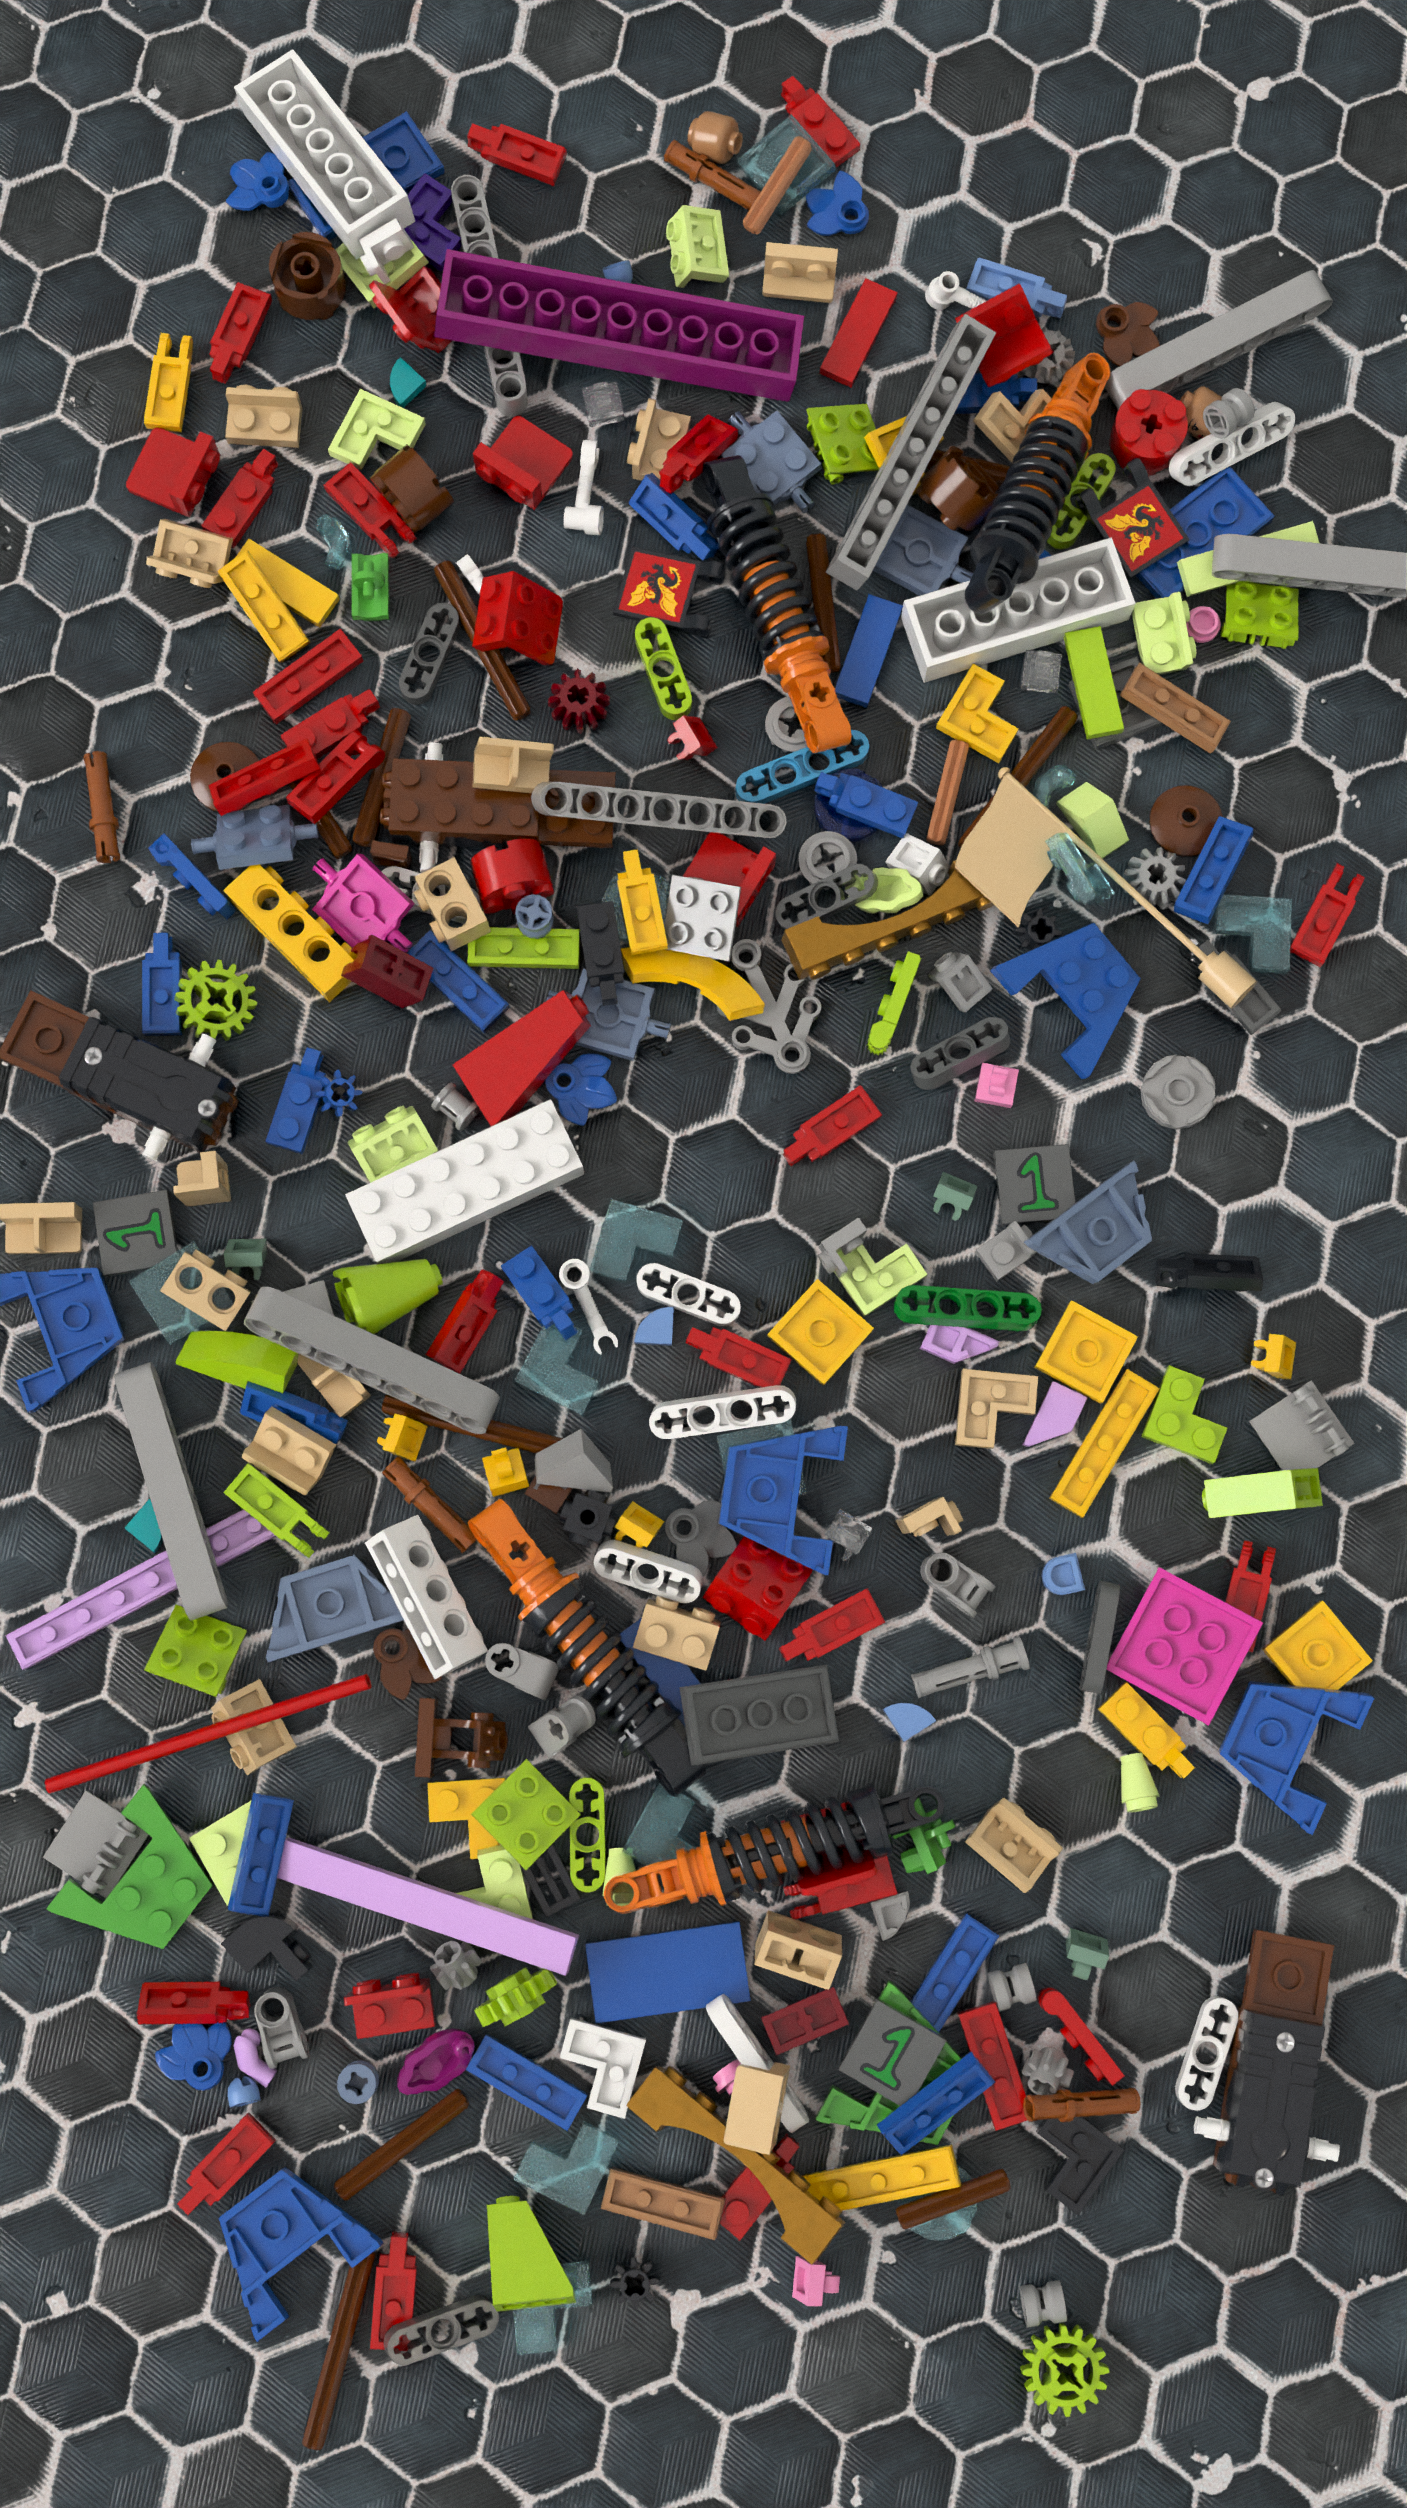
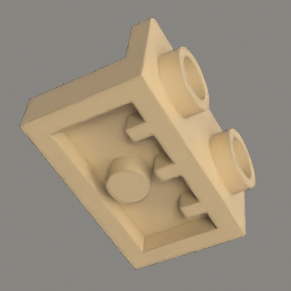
M767 242L762 295L764 297L831 303L834 294L838 249Z
M239 385L236 388H226L228 415L225 438L228 444L299 448L302 405L298 392L286 387H275L272 390L256 389L250 385Z
M648 399L646 410L640 409L637 417L636 431L640 432L638 442H631L627 457V464L632 465L633 479L642 481L645 475L653 473L660 479L659 471L664 466L663 462L667 458V451L689 432L691 416L656 409V400Z
M271 1406L264 1414L254 1440L244 1450L242 1458L257 1469L286 1484L289 1488L296 1490L302 1495H307L322 1478L336 1444Z
M940 1497L897 1519L896 1523L902 1534L912 1532L916 1537L939 1526L937 1518L944 1532L949 1536L956 1535L962 1531L958 1523L962 1522L963 1518L952 1500L946 1502L944 1497Z
M259 1679L220 1699L211 1708L213 1724L272 1705L273 1702ZM281 1718L226 1736L232 1747L230 1748L232 1760L239 1769L243 1768L247 1775L297 1747Z

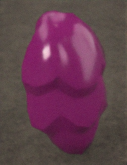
M451 2028L427 2037L421 2046L405 2056L404 2065L397 2077L399 2091L405 2095L418 2094L424 2091H438L452 2079L461 2075L466 2070L473 2055L474 2041L471 2035L461 2029Z

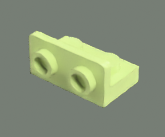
M682 205L668 221L666 227V237L670 241L672 255L670 268L672 273H674L676 287L684 288L691 279L723 283L729 277L721 211Z
M1175 592L1169 597L1137 602L1132 611V618L1141 664L1158 675L1182 671L1193 664V659L1196 658V644L1194 638L1188 636L1186 623L1190 621V612L1187 601H1182L1181 593Z
M400 1106L391 1110L385 1115V1121L374 1127L372 1124H368L359 1128L352 1134L353 1139L347 1142L370 1183L438 1151L413 1106L408 1108Z

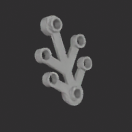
M750 939L740 940L732 948V963L737 969L745 971L752 988L758 993L765 1004L763 1013L744 1018L771 1028L777 1041L756 1035L750 1027L741 1025L734 1029L732 1043L740 1050L752 1048L774 1056L776 1066L785 1073H799L807 1067L810 1061L811 1052L805 1041L813 1020L818 1018L821 1013V1002L814 996H807L801 1000L799 1005L800 1017L791 1036L785 1020L798 987L803 985L805 978L798 981L789 979L788 973L795 969L792 964L788 965L784 971V984L776 1002L758 965L761 960L759 945ZM743 952H749L753 956V960L749 963H744L739 959V956ZM806 1003H813L816 1005L817 1011L813 1014H808L804 1011L803 1006ZM717 1006V1011L719 1012V1014L726 1017L723 1011ZM740 1032H745L750 1036V1040L747 1043H740L737 1041L736 1035ZM789 1050H794L798 1053L799 1058L794 1062L788 1061L785 1058V1053Z

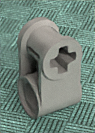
M947 1553L929 1555L923 1560L920 1573L926 1584L946 1597L947 1601L971 1618H975L977 1615L976 1608L987 1592H993L996 1588L984 1576L966 1567ZM937 1559L943 1560L949 1568V1574L943 1581L935 1580L930 1572L932 1563Z
M506 1643L495 1644L488 1650L485 1657L486 1668L492 1675L513 1684L517 1689L545 1701L559 1671L556 1662L530 1651L528 1653ZM504 1649L510 1652L509 1659L514 1662L511 1668L504 1667L502 1672L495 1670L496 1662L491 1660L494 1653L501 1654Z
M574 1696L556 1709L555 1707L528 1726V1729L550 1759L575 1742L578 1736L595 1724L596 1716L592 1706L586 1699L581 1696Z
M272 1987L266 1990L256 2002L254 2013L268 2067L270 2069L276 2068L279 2062L298 2056L302 2059L308 2058L310 2054L306 2034L300 2023L291 1993L282 1987ZM276 1998L282 2002L284 2006L282 2016L273 2017L267 2013L265 2009L267 1999Z

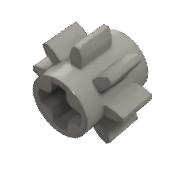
M451 1940L442 1944L437 1949L434 1955L436 1964L430 1966V1970L445 1990L450 1988L451 1985L461 1990L471 1985L477 1978L478 1971L476 1966L480 1965L482 1960L469 1943L463 1941L459 1945V1943Z
M1044 2047L1040 2051L1034 2049L1031 2057H1027L1022 2074L1030 2076L1027 2085L1036 2095L1056 2094L1059 2089H1065V2087L1069 2088L1074 2071L1066 2068L1069 2060L1062 2051L1053 2047Z

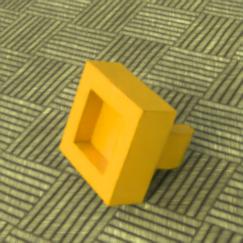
M1269 1334L1268 1342L1265 1340L1254 1341V1346L1258 1349H1266L1267 1354L1266 1358L1262 1361L1252 1360L1251 1365L1276 1378L1291 1379L1296 1342L1284 1335Z
M396 1413L393 1418H385L383 1423L389 1425L390 1428L386 1439L378 1437L377 1443L383 1446L382 1450L415 1462L428 1426Z
M506 1447L491 1451V1456L482 1458L493 1497L529 1487L519 1448L508 1451Z
M632 1501L615 1525V1528L619 1530L615 1540L621 1541L625 1535H628L636 1541V1547L643 1548L645 1546L647 1548L665 1521Z

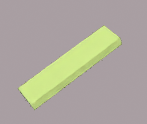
M1313 521L1259 536L1319 543ZM1213 550L1187 557L1177 562L1187 597L1240 581L1220 579L1212 576Z

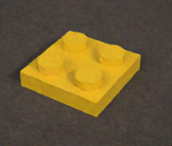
M817 1278L767 1336L824 1386L874 1328Z
M1071 1300L1034 1368L1101 1404L1106 1398L1138 1336Z
M1323 1600L1316 1603L1262 1648L1264 1653L1292 1686L1339 1690L1373 1661Z

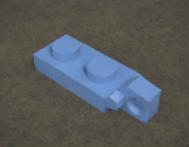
M977 258L966 288L967 291L988 301L1020 283L1036 317H1042L1044 314L1061 318L1066 305L1067 295L1052 291V286L1045 283L1044 277L983 258Z

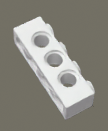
M419 1515L383 1529L365 1542L434 1679L448 1674L488 1652L481 1632L474 1625L466 1609L465 1601L455 1588L448 1574V1568L444 1561L441 1560L431 1541L430 1533L423 1525Z

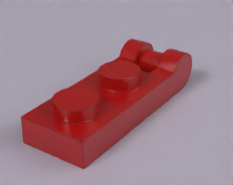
M358 730L352 731L319 763L320 769L308 774L286 796L289 805L313 824H316L370 769L377 768L383 762L385 751L376 744L370 745L367 743V738ZM352 755H360L356 760L351 758Z
M1045 1987L1041 1989L1037 1997L1039 2006L1047 2013L1058 2016L1064 2024V2027L1059 2030L1074 2050L1081 2046L1089 2057L1084 2064L1099 2082L1105 2078L1113 2086L1125 2075L1065 1997L1055 1988Z

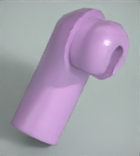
M247 2028L234 2041L233 2046L237 2065L242 2072L266 2088L277 2073V2070L274 2068L270 2069L267 2063L259 2058L257 2046L261 2042V2036L256 2030Z

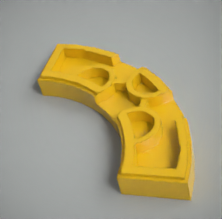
M630 947L621 948L623 967L632 984L640 982L679 984L680 981L699 988L701 990L700 994L714 1002L729 1021L761 1014L764 1011L765 1004L752 986L736 972L716 960L667 949L631 955Z

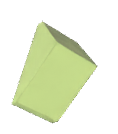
M1085 782L1057 801L1056 805L1081 839L1102 859L1129 841L1114 800L1088 782Z

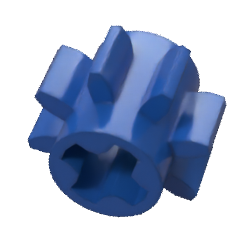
M340 1070L334 1072V1080L332 1081L322 1076L319 1081L324 1086L323 1091L314 1093V1097L322 1098L325 1103L320 1111L324 1112L329 1108L335 1109V1115L339 1118L343 1114L344 1106L351 1111L356 1110L357 1106L352 1100L354 1097L362 1094L361 1090H354L352 1085L356 1077L353 1075L347 1080L341 1078ZM342 1086L345 1089L342 1096L346 1100L339 1099L336 1102L333 1101L331 1096L334 1092L330 1087L336 1089Z

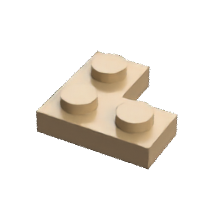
M1044 389L1035 390L1019 412L1001 392H995L988 398L973 422L1012 463L1020 443L1025 437V430L1029 426L1030 418L1037 413H1042L1052 398Z
M962 1369L955 1445L993 1449L997 1412L1035 1415L1038 1376Z

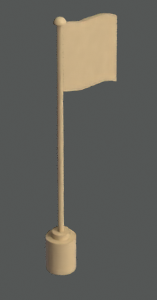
M1003 767L999 770L998 777L1001 783L991 805L965 839L954 868L1005 916L1019 927L1028 901L1053 868L1067 836L1202 961L1198 967L1202 971L1198 979L1232 1009L1245 998L1256 985L1257 980L1225 951L1219 955L1213 951L1207 956L1009 773L1010 768Z

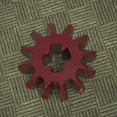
M577 668L574 672L575 678L570 679L567 674L563 673L561 675L562 684L553 683L551 685V692L554 695L548 698V706L554 709L551 713L554 721L563 719L562 728L565 731L575 724L577 732L581 734L584 730V724H588L590 728L595 730L597 728L596 718L606 719L607 710L604 707L610 705V696L604 694L606 691V684L604 682L595 683L596 675L593 672L589 673L586 678H582L581 670ZM578 698L581 702L585 701V703L580 705L577 701L573 702V699Z

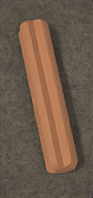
M801 136L793 139L743 219V225L747 231L755 235L762 231L812 151L811 143Z
M952 740L948 748L926 837L927 842L942 846L947 839L969 749V744L964 741Z

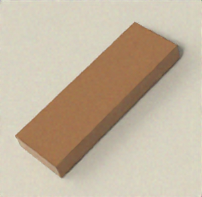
M1140 662L1133 670L1119 695L1210 754L1218 746L1231 722Z
M612 2167L609 2172L601 2209L716 2240L726 2198Z

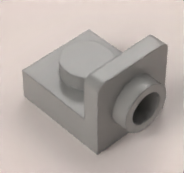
M948 952L935 962V968L928 974L932 981L941 984L959 1011L965 1013L993 989L968 954Z
M860 1218L852 1221L820 1243L819 1249L822 1253L818 1254V1258L829 1274L835 1271L839 1278L844 1276L848 1269L838 1255V1252L842 1250L844 1255H847L864 1243L861 1237L865 1235L867 1229Z
M1014 1221L1005 1230L977 1248L975 1253L997 1282L1032 1258L1036 1251L1027 1247L1024 1243L1033 1235L1027 1226L1023 1225L1020 1227Z

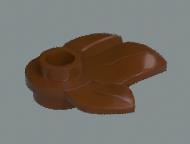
M1134 302L1126 307L1112 304L1104 307L1099 312L1096 319V329L1104 338L1103 351L1113 364L1119 367L1131 361L1132 355L1139 357L1160 346L1156 335L1149 327L1156 319L1158 311L1146 303ZM1115 321L1119 327H1111L1107 323Z
M395 1628L386 1629L376 1637L373 1651L376 1659L382 1664L380 1680L386 1690L394 1697L405 1700L410 1692L412 1682L429 1684L442 1679V1676L434 1679L409 1628L405 1631ZM391 1641L397 1642L400 1645V1651L396 1655L387 1654L385 1651L387 1643Z

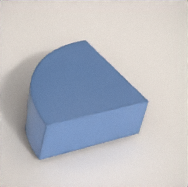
M665 1307L650 1313L639 1325L634 1344L672 1346L674 1307Z
M910 1703L892 1704L882 1709L903 1742L936 1721L927 1710Z

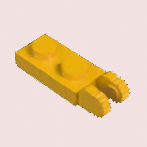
M161 333L157 355L153 357L144 424L146 429L162 428L166 431L182 432L192 367V336H183L180 343L179 358L170 357L172 348L170 334Z

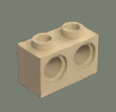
M455 857L415 876L419 889L413 892L421 910L424 912L429 909L435 921L429 924L439 943L446 941L450 950L453 951L491 932L488 920ZM439 885L451 887L449 892L443 896L432 894L433 890ZM456 916L467 918L466 923L459 928H453L448 925L450 920Z
M195 1249L192 1255L185 1251L160 1291L226 1331L250 1294V1291L245 1288L248 1281L229 1269L225 1275L212 1268L215 1261ZM187 1267L197 1268L202 1274L201 1284L196 1288L185 1287L180 1281V1273L183 1269ZM227 1287L233 1291L235 1301L230 1307L219 1308L214 1304L212 1295L218 1288Z
M768 1910L755 1943L754 1965L829 1990L842 1958V1935Z

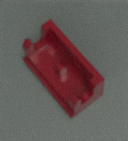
M373 934L368 936L367 940L357 943L351 949V952L356 954L357 957L352 963L344 966L341 976L400 1008L423 1001L433 967Z
M834 1986L830 1987L829 1990L825 1989L761 2017L776 2056L849 2024Z

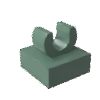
M943 1172L933 1197L937 1198L933 1208L934 1212L938 1213L942 1204L950 1203L955 1207L952 1219L958 1220L963 1209L968 1211L977 1186Z
M266 1238L229 1239L224 1251L225 1267H233L232 1272L241 1276V1267H251L254 1271V1280H259L267 1255Z
M1070 1928L1066 1939L1067 1958L1073 1960L1071 1965L1074 1968L1072 1976L1088 1980L1092 1966L1105 1970L1109 1958L1108 1939Z

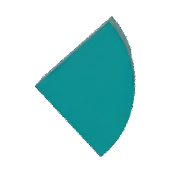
M400 357L392 368L390 387L394 401L399 407L404 408L427 385L426 380Z
M149 1498L126 1525L125 1529L152 1552L156 1553L162 1544L163 1538L151 1499Z

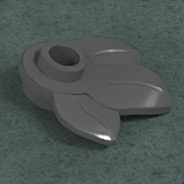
M710 1500L701 1502L692 1510L688 1508L675 1510L669 1515L665 1524L667 1537L676 1545L677 1560L697 1567L703 1577L708 1569L709 1557L719 1558L728 1556L737 1547L730 1531L718 1523L721 1503ZM685 1520L691 1524L692 1529L689 1534L682 1535L677 1531V1524L680 1521Z

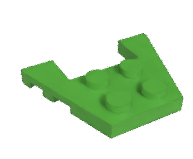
M143 1784L121 1814L149 1834L152 1840L103 1902L69 1878L46 1909L51 1913L164 1949L212 1887L213 1882L186 1842L183 1841L173 1826L172 1821L153 1796L154 1794L150 1788Z
M888 1980L879 1999L940 2034L900 1989ZM947 2041L919 2091L962 2059ZM832 2085L816 2114V2120L826 2124L846 2125L857 2130L864 2131L866 2129L881 2132L877 2124L900 2106L875 2092L870 2104H866ZM952 2117L919 2142L938 2145Z

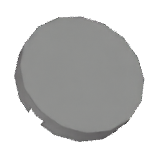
M1171 1055L1162 1058L1152 1065L1143 1078L1140 1092L1142 1105L1149 1117L1161 1126L1183 1129L1190 1128L1205 1118L1213 1107L1216 1088L1210 1071L1196 1058Z

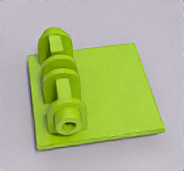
M867 404L806 409L809 421L807 429L811 432L814 440V449L819 451L817 453L818 460H824L822 466L825 471V479L829 480L831 484H837L844 480V473L879 470L864 439L869 432L876 430Z
M1247 581L1227 585L1225 622L1222 624L1221 637H1227L1229 642L1245 643L1249 634V644L1253 645L1256 635H1259L1260 646L1265 645L1266 639L1267 646L1281 647V649H1286L1287 646H1294L1295 640L1298 641L1299 589Z
M175 1605L144 1671L217 1697L218 1693L222 1694L226 1687L227 1680L225 1678L247 1630L207 1615L190 1621L184 1607Z
M526 1759L471 1815L527 1870L581 1814Z

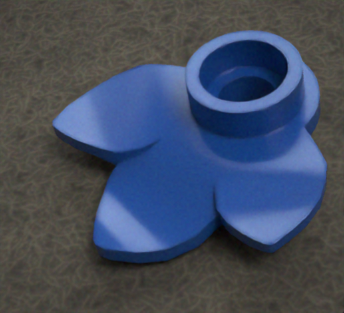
M267 152L259 162L252 159H243L234 163L230 168V175L237 188L226 199V203L230 207L242 211H251L261 204L270 208L283 205L289 197V182L284 176L285 167L274 153Z
M838 172L833 190L806 189V203L811 213L814 214L808 221L807 227L813 232L823 236H831L841 231L847 234H856L867 226L869 211L861 201L862 187L848 173ZM848 215H854L857 219L848 220L845 217Z
M583 1054L575 1059L572 1064H558L547 1077V1090L552 1097L558 1100L560 1113L567 1121L584 1126L588 1118L589 1109L605 1108L617 1102L612 1086L603 1078L611 1066V1060L599 1054ZM564 1075L570 1077V1085L567 1087L559 1086L557 1084L559 1077Z
M217 2022V2024H213L208 2029L203 2024H175L172 2031L173 2046L162 2048L155 2053L158 2067L171 2080H186L192 2088L201 2091L212 2089L220 2082L223 2076L224 2066L222 2060L231 2049L232 2036L226 2022ZM206 2062L208 2071L204 2076L199 2077L197 2073L198 2066Z

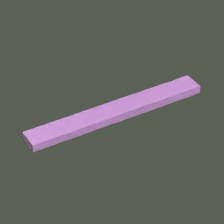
M244 1509L206 1529L217 1567L276 1537V1535ZM164 1551L5 1635L22 1670L32 1667L177 1590V1584L167 1552Z
M292 1838L285 1839L277 1878L565 1976L569 1972L579 1937L578 1934Z

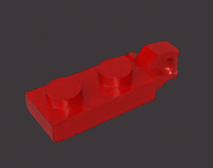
M791 76L782 83L781 96L788 103L785 109L789 114V121L811 143V147L831 170H834L860 151L861 144L818 93H815L812 88L805 91L803 85L794 76Z
M472 123L467 135L468 147L481 152L482 158L552 186L555 185L567 156V149L565 147L504 124H500L499 127L492 126L491 130Z
M239 282L236 284L210 341L212 348L209 355L211 358H214L210 367L213 380L226 384L233 372V367L241 368L243 361H246L273 301L271 294Z
M707 414L667 451V458L663 462L664 466L659 471V486L672 494L682 486L684 480L690 482L699 476L703 471L704 462L716 460L737 440L738 429Z
M263 449L252 465L246 462L239 469L201 525L202 529L233 538L231 548H235L273 492L271 487L275 480L271 475L278 466L276 456Z
M370 689L354 698L351 694L346 695L280 736L287 747L308 738L317 759L333 750L352 731L358 730L362 732V727L369 722L366 716L380 708L379 702Z
M860 1085L800 1125L799 1130L793 1134L797 1141L784 1149L782 1155L790 1166H793L806 1156L812 1162L819 1157L821 1159L879 1120L882 1114Z
M482 1269L475 1280L461 1294L427 1351L426 1356L443 1367L460 1374L497 1312L494 1309L496 1303L494 1298L504 1281L493 1273Z
M692 1327L685 1342L701 1350L702 1353L699 1359L707 1362L708 1365L759 1388L781 1385L792 1360L726 1329L719 1330L713 1327L709 1335Z
M867 1588L800 1623L799 1627L792 1630L796 1639L781 1646L779 1650L785 1662L801 1653H804L807 1661L815 1657L819 1658L885 1623V1620Z
M220 1981L144 1982L140 1993L137 2021L138 2024H217V2022H227V2019L249 2018L250 2012L249 1992L230 1991V1988L222 1987Z
M248 2112L190 2172L191 2175L186 2182L192 2189L177 2205L189 2215L203 2199L210 2206L215 2201L218 2202L271 2147L276 2139Z
M786 2133L772 2151L780 2158L776 2164L789 2174L794 2169V2166L788 2161L800 2146L796 2140ZM747 2166L743 2168L721 2196L726 2198L720 2224L737 2239L741 2240L772 2201L767 2190Z
M392 2232L389 2254L380 2253L379 2263L376 2266L370 2349L385 2350L384 2337L387 2331L395 2324L412 2319L414 2315L417 2266H415L416 2256L407 2255L408 2233ZM401 2335L399 2337V2344L394 2346V2348H398L400 2351H408L407 2344L412 2340H408L405 2335Z

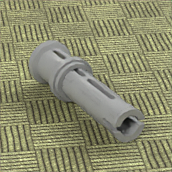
M1020 1636L1013 1639L1012 1643L992 1649L989 1646L983 1647V1650H980L978 1655L931 1670L911 1674L916 1694L918 1698H921L931 1693L984 1677L996 1680L999 1679V1674L1019 1668L1025 1671L1030 1669L1023 1642Z

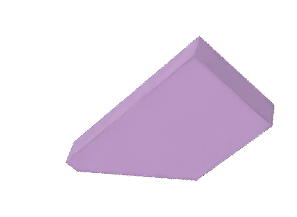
M930 1325L920 1349L956 1364L997 1348L1000 1341L966 1327Z
M1054 1381L1051 1382L1022 1445L1030 1447L1070 1433L1087 1397Z

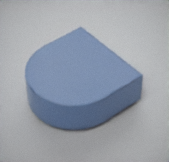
M1076 1553L1055 1557L1044 1565L1041 1574L1042 1582L1051 1593L1066 1595L1085 1590Z

